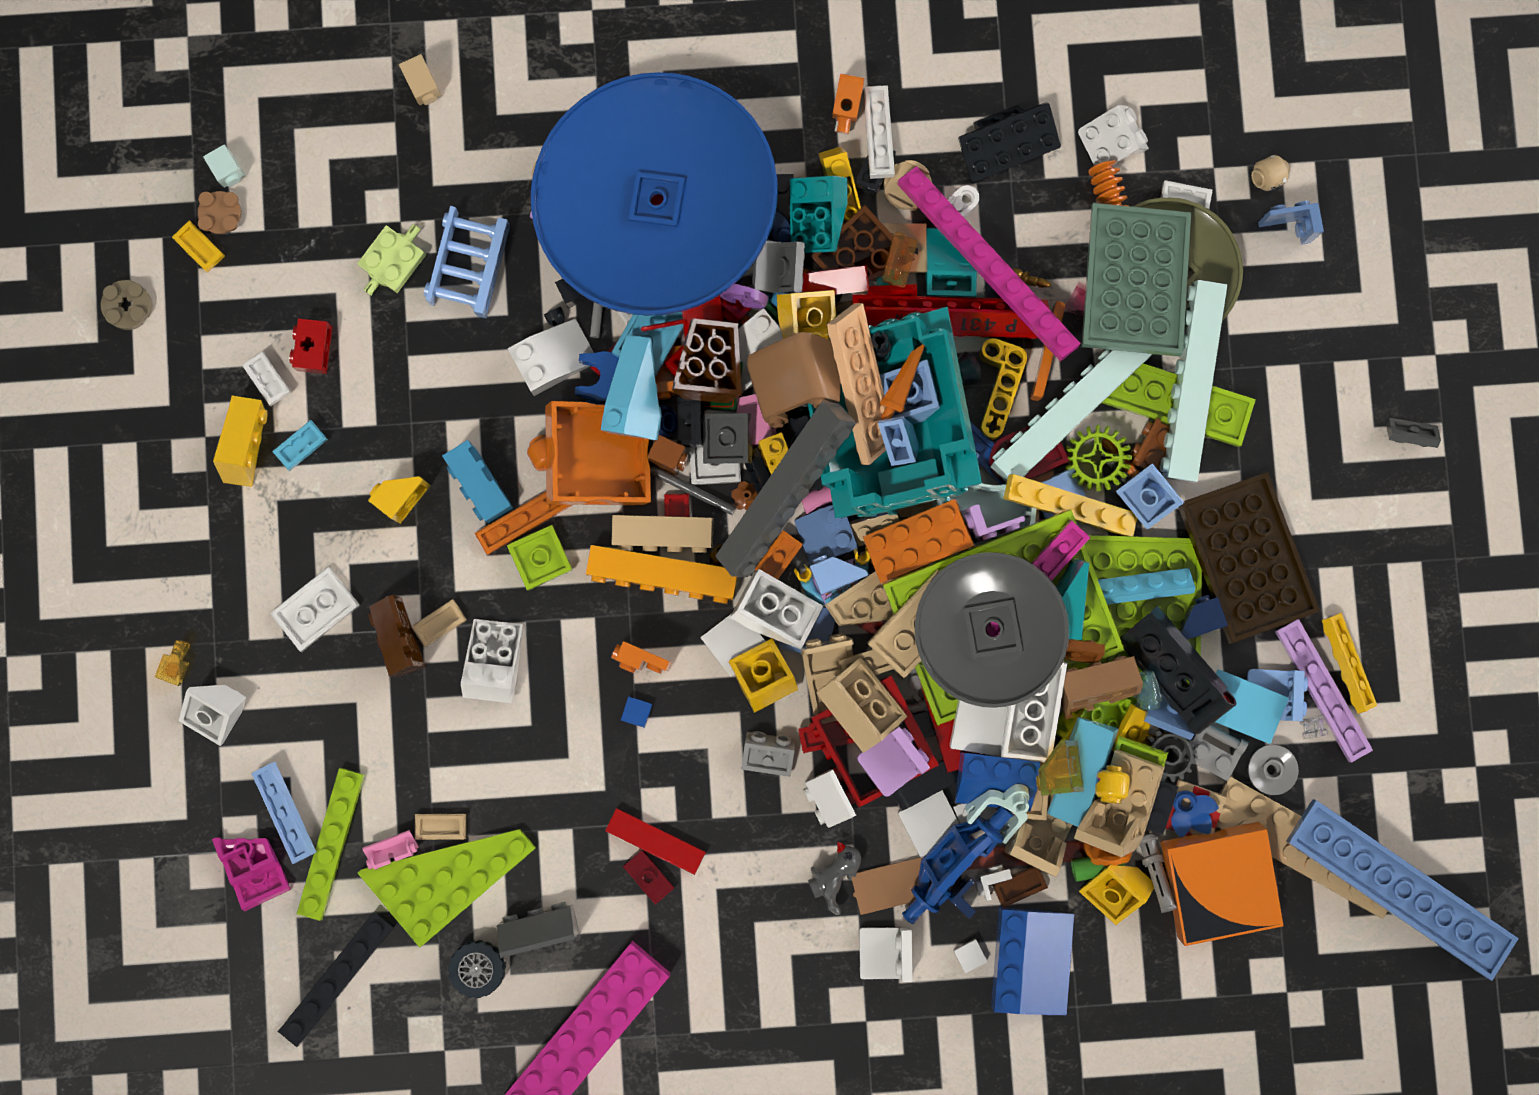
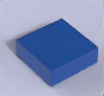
M628 697L621 721L645 728L652 704Z

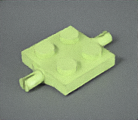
M412 224L406 234L403 235L396 233L387 225L384 227L357 263L372 278L363 289L366 293L372 296L379 285L389 287L396 293L400 291L426 256L413 243L414 238L421 231L420 228Z

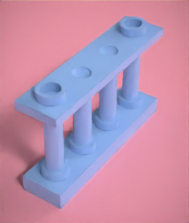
M450 206L449 213L446 212L443 217L442 226L445 228L431 281L426 283L424 289V297L433 306H435L437 297L471 305L476 316L487 318L510 224L507 219L498 218L497 223L492 224V226L458 218L459 213L457 209ZM455 227L490 235V238H492L490 248L483 249L452 241ZM449 250L483 258L486 262L484 271L475 272L447 265L446 260ZM443 274L477 282L480 285L478 294L472 296L439 288Z

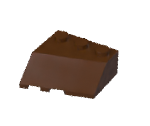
M866 205L842 226L836 252H815L810 257L821 270L866 265L868 281L915 260Z
M691 319L672 391L683 399L730 403L742 395L738 323Z
M390 595L369 606L371 613H368L371 625L376 629V640L382 651L388 675L400 677L425 668L426 665L414 631L411 628L412 625L402 597Z

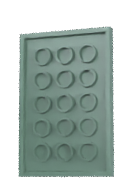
M1100 203L1092 204L1081 347L1182 356L1191 212Z

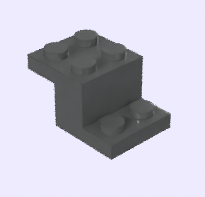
M766 241L752 266L735 284L750 287L767 294L802 293L805 243Z

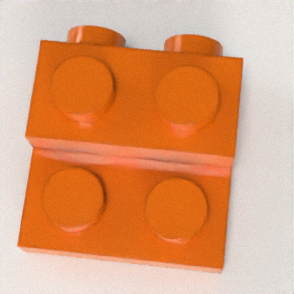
M624 641L621 646L617 644L611 657L620 662V668L632 673L636 669L642 671L645 662H647L646 668L661 674L662 670L668 672L672 664L668 660Z

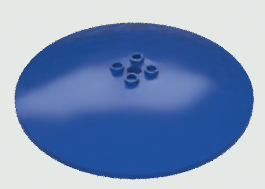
M655 72L627 76L609 82L584 96L559 119L549 133L541 148L532 177L531 211L533 224L539 243L551 265L574 290L587 299L617 312L632 315L654 316L678 313L698 307L725 292L748 271L757 259L768 239L776 213L778 198L776 167L770 146L755 119L737 100L720 88L706 81L676 73ZM656 194L664 196L663 202L657 206L652 205L651 198Z

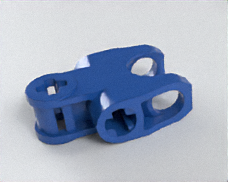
M605 351L579 354V363L597 368L601 376L599 381L593 386L575 387V396L586 398L599 404H605L619 357L613 355L612 352Z

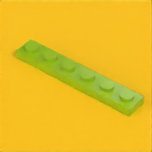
M343 768L338 770L315 850L317 853L313 855L296 913L298 915L319 921L323 920L365 774Z

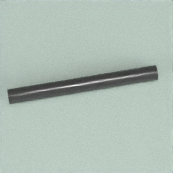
M649 463L650 475L733 515L736 506Z

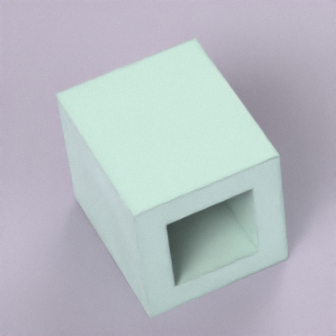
M225 145L203 156L215 178L224 188L236 185L240 182V178L245 176L232 152Z

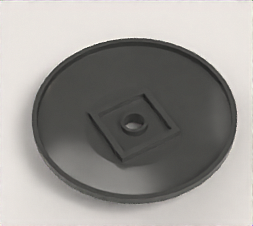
M998 552L978 553L963 557L949 564L929 583L921 597L916 612L915 640L925 669L932 679L948 694L975 706L989 708L1006 707L1033 697L1045 688L1057 674L1068 648L1069 619L1066 606L1058 589L1048 576L1035 565L1010 554ZM990 622H996L1000 626V633L995 637L987 632V626Z

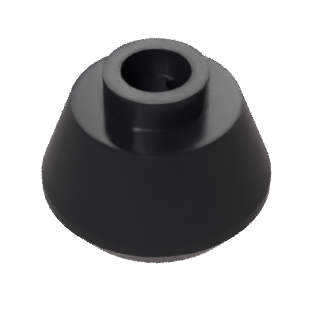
M963 352L958 357L962 383H978L982 378V371L973 353Z

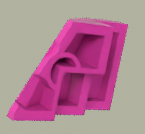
M266 838L212 839L218 858L223 862L230 885L234 887L243 911H247L291 890L281 864Z

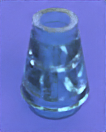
M1140 672L1143 686L1141 693L1138 694L1137 703L1140 704V708L1143 710L1157 709L1161 706L1160 702L1163 699L1155 672Z

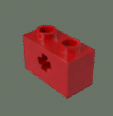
M298 319L292 333L295 346L294 349H291L289 356L292 368L300 372L327 374L332 325L326 321ZM312 342L314 347H310L308 351L306 345L309 346Z

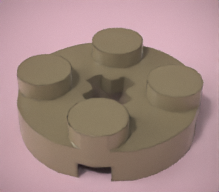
M121 280L107 286L103 290L101 299L102 314L107 322L122 330L139 328L144 324L142 322L152 313L153 303L150 294L143 286L134 281ZM126 299L132 302V306L128 307V311L121 307V304Z

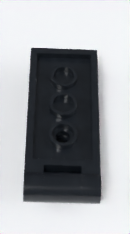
M1158 606L1120 637L1124 651L1130 657L1134 656L1136 665L1177 711L1192 732L1200 734L1236 706L1235 697L1226 690L1228 687Z

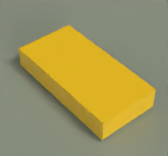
M190 220L172 236L207 273L225 257Z

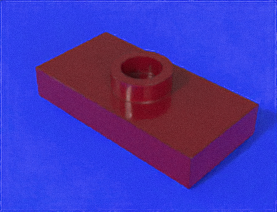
M643 850L623 866L655 905L675 888Z

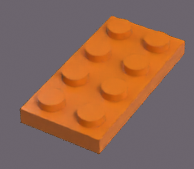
M957 499L863 536L877 576L882 584L975 547Z

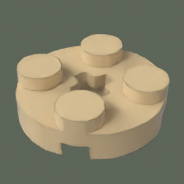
M908 160L895 164L894 177L884 179V195L898 209L910 211L918 209L915 203L897 185L898 179L917 166L931 181L929 171L919 162Z

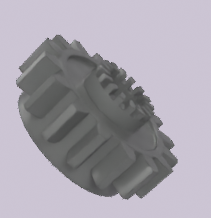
M1162 729V733L1159 730H1153L1155 737L1146 736V740L1149 742L1148 746L1164 752L1171 748L1173 753L1171 759L1165 762L1161 781L1164 782L1166 777L1169 782H1175V777L1184 779L1183 774L1185 772L1191 773V764H1196L1193 755L1197 754V751L1192 750L1191 747L1194 741L1186 740V738Z

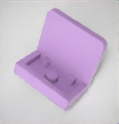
M979 504L961 511L971 538H976L977 542L997 536V530L1004 534L1021 528L1019 523L1025 521L1024 516L987 528Z
M896 727L881 742L857 756L859 764L884 796H890L917 774H923L930 769L927 764L929 758L921 748L917 750L911 743L914 738L906 728Z

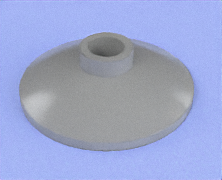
M1263 746L1250 758L1248 764L1249 778L1252 784L1265 794H1283L1294 786L1298 778L1299 769L1296 758L1288 749L1282 746ZM1269 765H1273L1275 768L1274 773L1271 775L1267 772Z

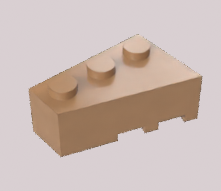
M1120 656L1113 659L1112 662L1104 664L1095 662L1088 665L1087 668L1079 670L1077 668L1067 669L1061 698V707L1065 720L1072 718V712L1083 708H1086L1088 712L1095 710L1094 704L1108 700L1111 704L1140 694L1143 682L1134 656L1129 658Z

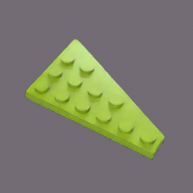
M521 829L393 861L377 870H374V868L361 869L358 875L420 948L536 849V847Z

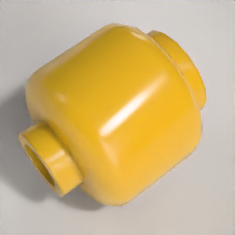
M1108 765L1106 770H1101L1097 773L1095 794L1101 797V802L1121 804V800L1128 797L1130 777L1128 774L1121 772L1122 767Z

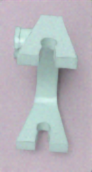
M1015 784L1004 793L997 790H988L965 805V810L969 813L966 816L967 823L972 824L989 804H996L1010 810L1015 816L1011 817L1000 829L1003 832V843L1006 844L1028 819V788L1022 784Z

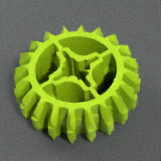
M1096 425V432L1094 433L1087 426L1086 431L1088 434L1086 436L1081 431H1078L1077 435L1081 439L1079 441L1074 438L1070 439L1075 444L1074 449L1066 447V451L1073 453L1072 457L1068 456L1073 465L1067 466L1066 470L1075 469L1076 472L1071 477L1073 479L1077 476L1081 477L1078 481L1079 486H1082L1087 481V490H1091L1093 483L1096 484L1097 491H1101V484L1105 483L1106 489L1110 490L1111 485L1109 481L1113 480L1114 484L1119 485L1120 482L1116 477L1118 475L1122 478L1127 477L1125 473L1121 472L1122 468L1131 469L1129 464H1124V460L1132 459V455H1124V451L1130 450L1131 447L1129 445L1121 446L1126 441V438L1122 437L1117 440L1118 430H1115L1112 436L1109 435L1110 426L1105 427L1104 433L1100 432V425ZM1094 438V449L1092 452L1078 455L1082 445ZM1102 438L1113 442L1119 454L1104 452ZM1098 445L1099 451L1102 452L1101 455L1105 454V457H1112L1111 459L1101 461L1099 471L1098 465H1095L1096 461L1092 462L1091 459H1085L1086 457L1096 455ZM1119 461L1116 470L1108 477L1102 478L1103 466L1108 462ZM1078 462L1091 463L1094 466L1095 479L1085 475L1080 469Z

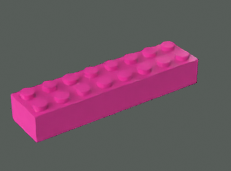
M632 940L504 1095H572L669 978L670 972Z

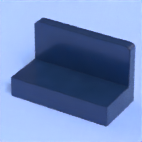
M965 875L951 891L952 895L948 899L970 919L976 911L962 896L975 882Z

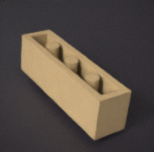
M613 515L612 545H618V550L633 551V546H643V551H657L658 546L667 547V552H682V547H692V552L707 553V548H713L714 518Z

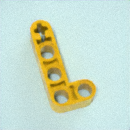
M991 338L984 342L979 356L984 363L999 368L979 430L985 437L993 441L1004 430L1027 361V354L1019 346ZM993 346L998 352L997 356H988L985 348ZM1009 355H1018L1021 363L1018 365L1012 364L1009 361ZM1001 378H1011L1013 386L1010 388L1004 387L1001 383ZM1002 400L1005 403V410H996L993 406V401ZM993 417L998 418L994 425L996 430L991 434L986 426H989Z

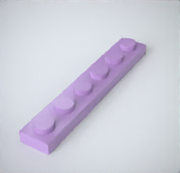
M1300 620L1292 621L1276 630L1275 633L1296 670L1305 671L1304 677L1308 679L1307 689L1348 762H1353L1373 751Z

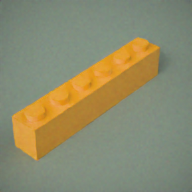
M594 545L590 547L586 575L591 576V581L606 583V579L616 581L615 585L629 588L630 583L638 584L641 590L654 592L655 587L665 589V594L679 596V592L689 593V598L703 600L704 596L713 597V602L727 604L728 600L734 599L737 577L731 576L724 567Z

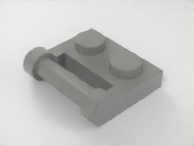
M1210 725L1200 734L1195 733L1191 739L1194 741V744L1191 746L1192 750L1197 751V754L1193 755V759L1196 761L1195 765L1225 781L1229 780L1241 755L1248 746L1246 740L1242 738L1239 740L1213 725ZM1207 733L1233 747L1234 750L1231 755L1203 740L1204 734Z

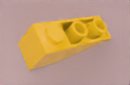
M840 146L818 153L824 176L847 178V207L843 226L861 209L847 152Z

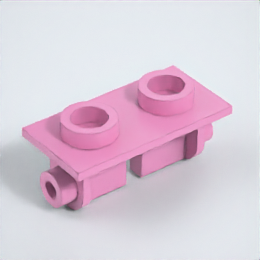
M410 830L363 847L362 850L368 858L366 860L368 868L377 870L382 866L390 864V858L394 857L395 861L413 856V853L417 852L419 846Z

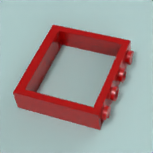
M889 675L880 680L881 684L907 715V718L903 720L907 730L914 738L913 741L917 749L921 748L929 758L927 764L930 769L927 771L935 768L939 764L894 679ZM827 708L812 716L813 723L809 724L816 738L821 736L825 744L821 746V749L827 760L832 758L837 767L833 768V771L838 781H845L848 790L844 792L851 805L856 803L859 808L883 794L877 787L863 795L859 794L821 722L833 715Z

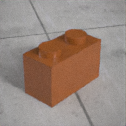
M658 435V440H655L647 456L650 464L674 475H677L679 470L683 472L689 460L684 446Z

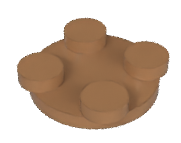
M216 191L212 193L203 192L199 195L198 226L200 229L214 234H225L237 229L242 211L239 198L235 193Z

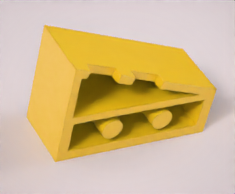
M238 396L231 397L213 460L223 483L248 487L253 485L262 429L267 421V410H265L261 400Z

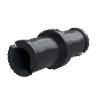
M877 332L872 336L875 357L878 362L883 359V362H886L890 358L891 343L884 332H882V336Z

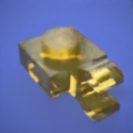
M176 640L171 655L163 654L155 678L181 686L189 662L184 661L183 658L189 649L190 643Z

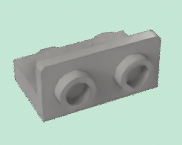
M760 731L747 732L741 769L790 777L796 740L786 735L772 736Z

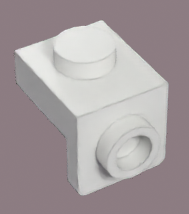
M1002 864L988 867V872L978 874L980 881L976 882L979 896H984L986 901L992 900L988 885L1012 879L1010 869L1008 867L1003 868Z

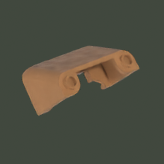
M799 332L748 355V372L763 420L770 427H783L784 424L788 423L789 418L784 412L806 403L812 404L817 409L822 401L839 402L841 383L831 340L812 333Z

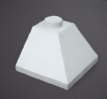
M226 685L189 687L185 694L178 721L221 746L241 715L246 697Z

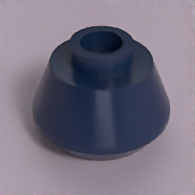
M660 405L662 417L659 435L669 438L677 429V415L670 406Z

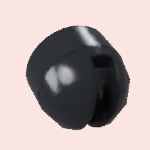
M562 307L544 314L548 324L553 327L563 324L565 321Z

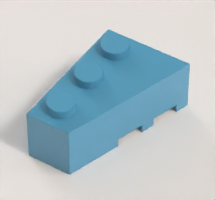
M466 440L442 455L448 464L446 467L454 480L457 478L462 485L459 488L466 500L471 499L475 505L472 509L480 521L484 519L489 524L513 509V506L476 447L470 441Z

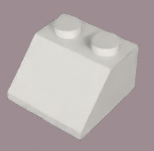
M829 769L805 782L807 787L803 790L809 802L815 801L818 810L814 812L821 825L826 823L829 828L856 816L833 769Z

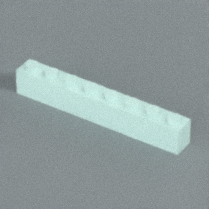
M1197 280L1192 282L1191 286L1189 285L1187 289L1186 300H1189L1188 310H1185L1183 354L1175 365V374H1178L1177 382L1173 385L1171 391V398L1174 399L1173 408H1170L1167 417L1170 428L1169 433H1166L1164 438L1166 455L1160 463V472H1163L1162 476L1167 479L1186 482L1198 481L1227 284Z
M1106 349L1098 357L1101 361L1095 367L1089 365L1080 374L1083 377L1082 380L1077 384L1074 381L1071 382L1063 390L1066 394L1060 400L1057 398L1053 399L1045 407L1048 410L1047 413L1042 417L1039 414L1036 415L1028 423L1031 427L1024 434L1022 431L1018 432L1010 440L1013 444L1007 450L1004 448L1000 449L992 457L995 462L991 465V468L1006 483L1009 474L1024 477L1152 354Z

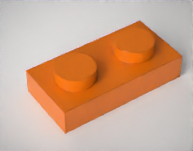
M783 530L754 571L756 572L760 569L778 580L803 544Z

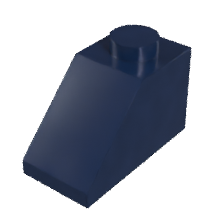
M1209 595L1195 599L1196 604L1188 608L1179 631L1188 640L1228 626L1218 597L1210 599Z

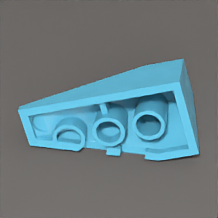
M626 335L605 403L601 424L602 431L617 435L658 440L662 414L661 407L658 404V385L655 382V363L651 338Z

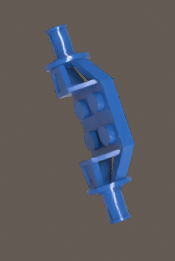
M1000 806L989 820L978 816L972 824L964 822L953 825L921 860L917 886L914 885L911 889L916 899L902 912L903 917L909 923L914 924L926 909L937 913L940 910L939 906L952 895L949 887L956 882L957 878L972 865L979 855L986 858L998 843L1004 841L999 830L1014 814ZM980 830L985 832L976 839L971 835ZM931 880V886L928 892L926 893L929 881Z

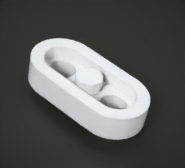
M965 185L960 187L947 200L965 218L977 206L979 193L974 187ZM962 197H969L970 202L964 203Z

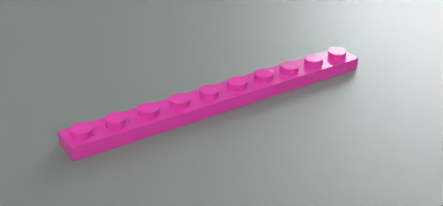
M917 166L898 179L897 185L1059 361H1062L1079 347L1081 343Z

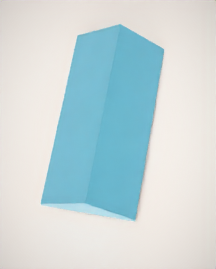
M1081 717L1077 718L1051 787L1056 791L1047 812L1049 815L1077 827L1080 825L1092 803L1097 799L1095 794L1096 775L1099 771L1106 770L1119 730L1118 728Z

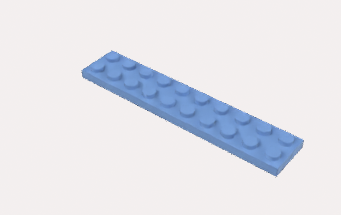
M1313 799L1286 840L1287 843L1491 981L1519 939L1317 800Z

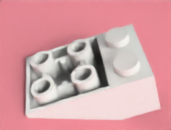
M480 619L473 620L461 679L463 698L505 703L513 702L523 624Z

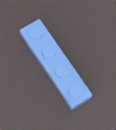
M276 762L270 763L251 773L292 864L317 853Z

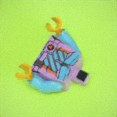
M865 547L866 553L860 556L858 555L857 548H855V558L845 562L866 570L869 576L868 561L870 555L868 549ZM804 564L806 570L802 574H799L796 568L794 569V573L800 580L806 596L823 606L863 580H858L821 596L809 567Z

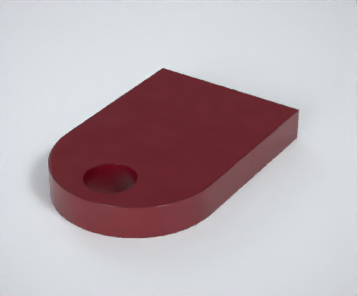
M1029 425L1002 437L994 444L990 451V469L993 475L1003 483L1006 482L991 468V465L995 462L992 457L1000 449L1004 448L1007 450L1013 444L1010 440L1020 431L1024 434L1031 428ZM1061 442L1024 477L1033 479L1068 463L1070 460Z

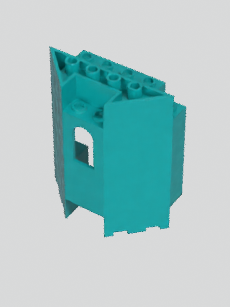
M948 307L922 314L919 312L910 313L900 320L888 319L875 327L868 325L871 340L875 333L879 332L880 336H882V332H884L891 343L888 361L883 362V359L880 362L877 361L880 375L902 368L910 353L922 344L925 345L919 362L929 361L940 408L923 422L913 424L919 449L916 462L891 466L887 451H885L870 465L861 464L856 449L854 433L851 430L850 435L843 441L836 455L829 461L821 475L822 485L829 488L831 492L835 518H845L856 514L858 517H868L887 512L889 515H897L896 509L937 499L946 503L950 501V496H959L968 491V487L977 486L982 483ZM840 385V400L838 403L848 413L843 388ZM808 403L811 418L814 412L816 411V408H814L812 404Z

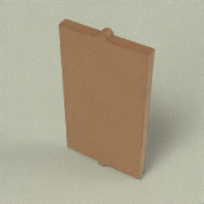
M922 857L857 872L856 877L852 876L855 891L853 896L857 899L860 915L913 902L916 898L911 889L914 885L917 886Z

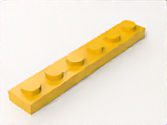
M1015 474L1008 475L1003 497L1005 500L1053 515L1072 510L1076 522L1121 536H1134L1137 517L1132 511Z

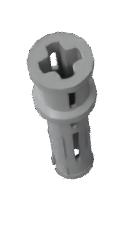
M1150 834L1144 836L1140 843L1144 858L1142 863L1149 869L1161 912H1170L1177 909V906L1175 905L1162 864L1164 863V855L1160 853L1156 841L1158 840L1157 834Z

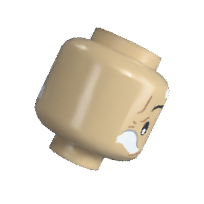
M1272 155L1254 165L1251 175L1253 183L1262 190H1273L1288 181L1290 167L1288 162L1280 156Z

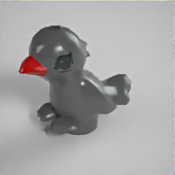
M837 842V853L832 864L823 867L819 871L815 867H811L813 878L809 879L808 882L815 899L824 896L827 909L836 915H840L842 912L836 902V895L841 887L843 876L847 875L849 880L852 879V876L856 877L861 865V854L856 848Z

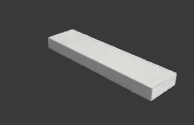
M888 85L863 87L870 179L892 178L895 175Z

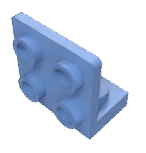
M1309 201L1298 202L1294 204V207L1288 208L1285 205L1271 207L1270 211L1264 214V217L1258 222L1259 227L1297 221L1295 233L1297 238H1300L1301 245L1313 242L1324 232L1319 204H1310Z

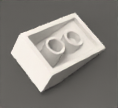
M764 308L738 329L740 361L743 362L741 375L742 394L753 386L747 368L748 355L783 339L780 327Z
M576 319L530 336L508 348L534 396L590 367L579 363V354L594 353Z
M758 569L751 576L730 618L752 631L801 649L823 605Z

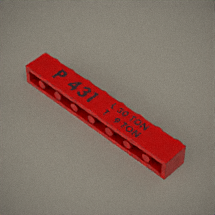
M852 295L851 305L863 303L867 323L873 327L888 319L900 320L910 313L919 312L922 314L948 307L953 336L1038 338L1002 298ZM1040 299L1050 310L1048 300Z

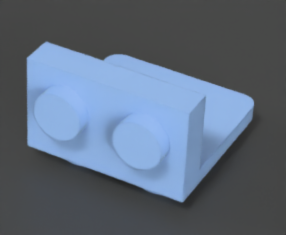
M1248 670L1247 681L1289 698L1280 720L1303 721V717L1306 716L1307 704L1303 702L1304 692L1307 691L1308 679L1304 677L1305 671Z

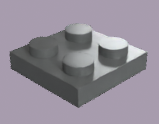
M752 413L703 414V464L752 463Z

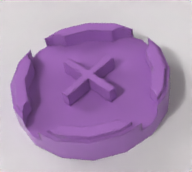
M733 284L729 289L720 294V297L731 303H736V300H739V303H742L747 308L763 309L768 302L766 294L738 284Z

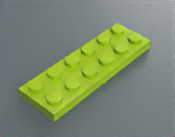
M1142 364L1102 403L1153 420L1158 417L1162 423L1170 425L1167 417L1170 408H1173L1174 399L1171 398V391L1173 385L1177 382L1178 375ZM1212 386L1204 436L1237 447L1242 446L1256 399Z

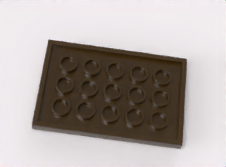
M1268 472L1185 500L1178 507L1212 599L1218 597L1228 626L1223 627L1229 644L1320 612Z

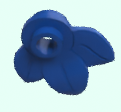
M1188 790L1178 792L1173 803L1175 812L1171 818L1172 826L1177 835L1184 837L1190 828L1200 833L1210 834L1212 820L1209 814L1219 809L1215 800L1207 795L1196 796ZM1184 798L1189 799L1191 802L1190 806H1182L1181 800Z

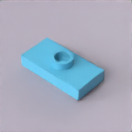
M310 420L272 452L287 470L291 471L328 439L315 423Z

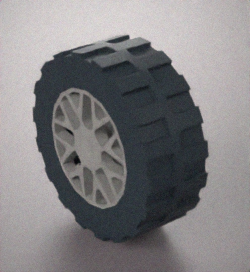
M483 940L470 941L457 949L451 957L450 965L448 966V977L453 984V988H456L461 995L464 994L468 998L476 997V999L488 996L502 983L506 973V962H504V957L500 958L499 949L491 945L492 943L488 941L483 942Z

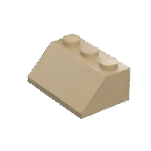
M861 657L816 692L863 753L881 742L907 718V715Z

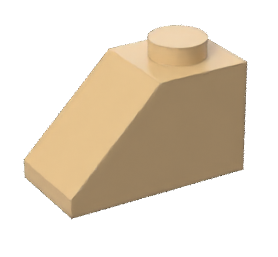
M421 54L399 64L419 106L431 104L437 100V97L441 96Z

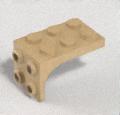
M843 633L830 635L829 640L823 642L819 638L806 640L805 645L800 649L814 715L828 708L816 692L842 672L838 661L853 656V639ZM831 715L821 722L824 724L838 720L834 715Z

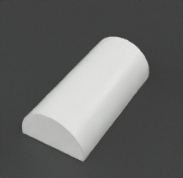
M1063 661L1057 674L1040 692L1023 702L1008 706L1000 752L1001 757L1051 763L1067 668L1066 662Z

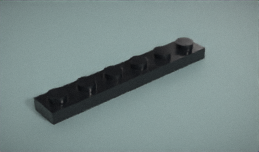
M374 911L277 1032L295 1047L300 1046L395 926L378 912Z

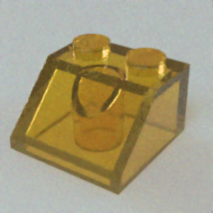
M1060 741L1038 770L1039 775L1036 776L1037 789L1041 791V796L1084 792L1078 741Z

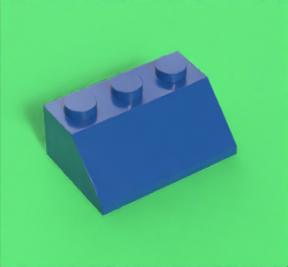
M960 752L955 803L969 804L988 790H997L1004 793L1011 786L1022 784L1028 788V811L1030 812L1038 788L1040 762ZM996 804L987 805V807L1000 808V806Z

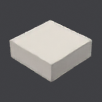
M976 939L953 950L965 974L987 963Z

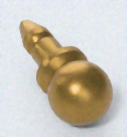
M1018 268L1012 269L1027 286L1051 287V282L1044 278L1030 276L1028 271L1023 272Z

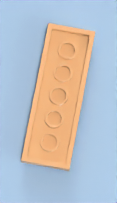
M854 303L830 321L827 327L840 376V383L845 396V404L849 415L856 422L852 431L854 433L857 453L859 454L861 464L870 465L886 451L878 421L882 420L881 416L885 410V407L880 405L881 400L884 398V391L863 303Z

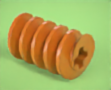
M1117 161L1102 162L1089 169V175L1093 176L1091 184L1096 186L1093 192L1095 195H1099L1096 198V203L1130 206L1122 205L1121 203L1128 197L1119 195L1120 192L1125 190V187L1117 186V183L1123 180L1122 177L1114 176V174L1120 171V168H1112V165Z

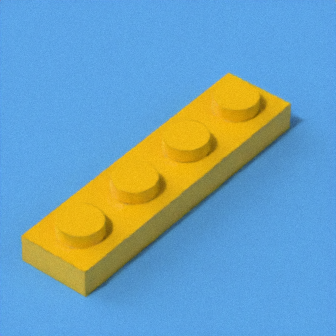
M1342 612L1323 619L1324 633L1329 638L1333 657L1339 664L1342 680L1347 685L1350 701L1355 707L1357 714L1376 707L1377 703Z

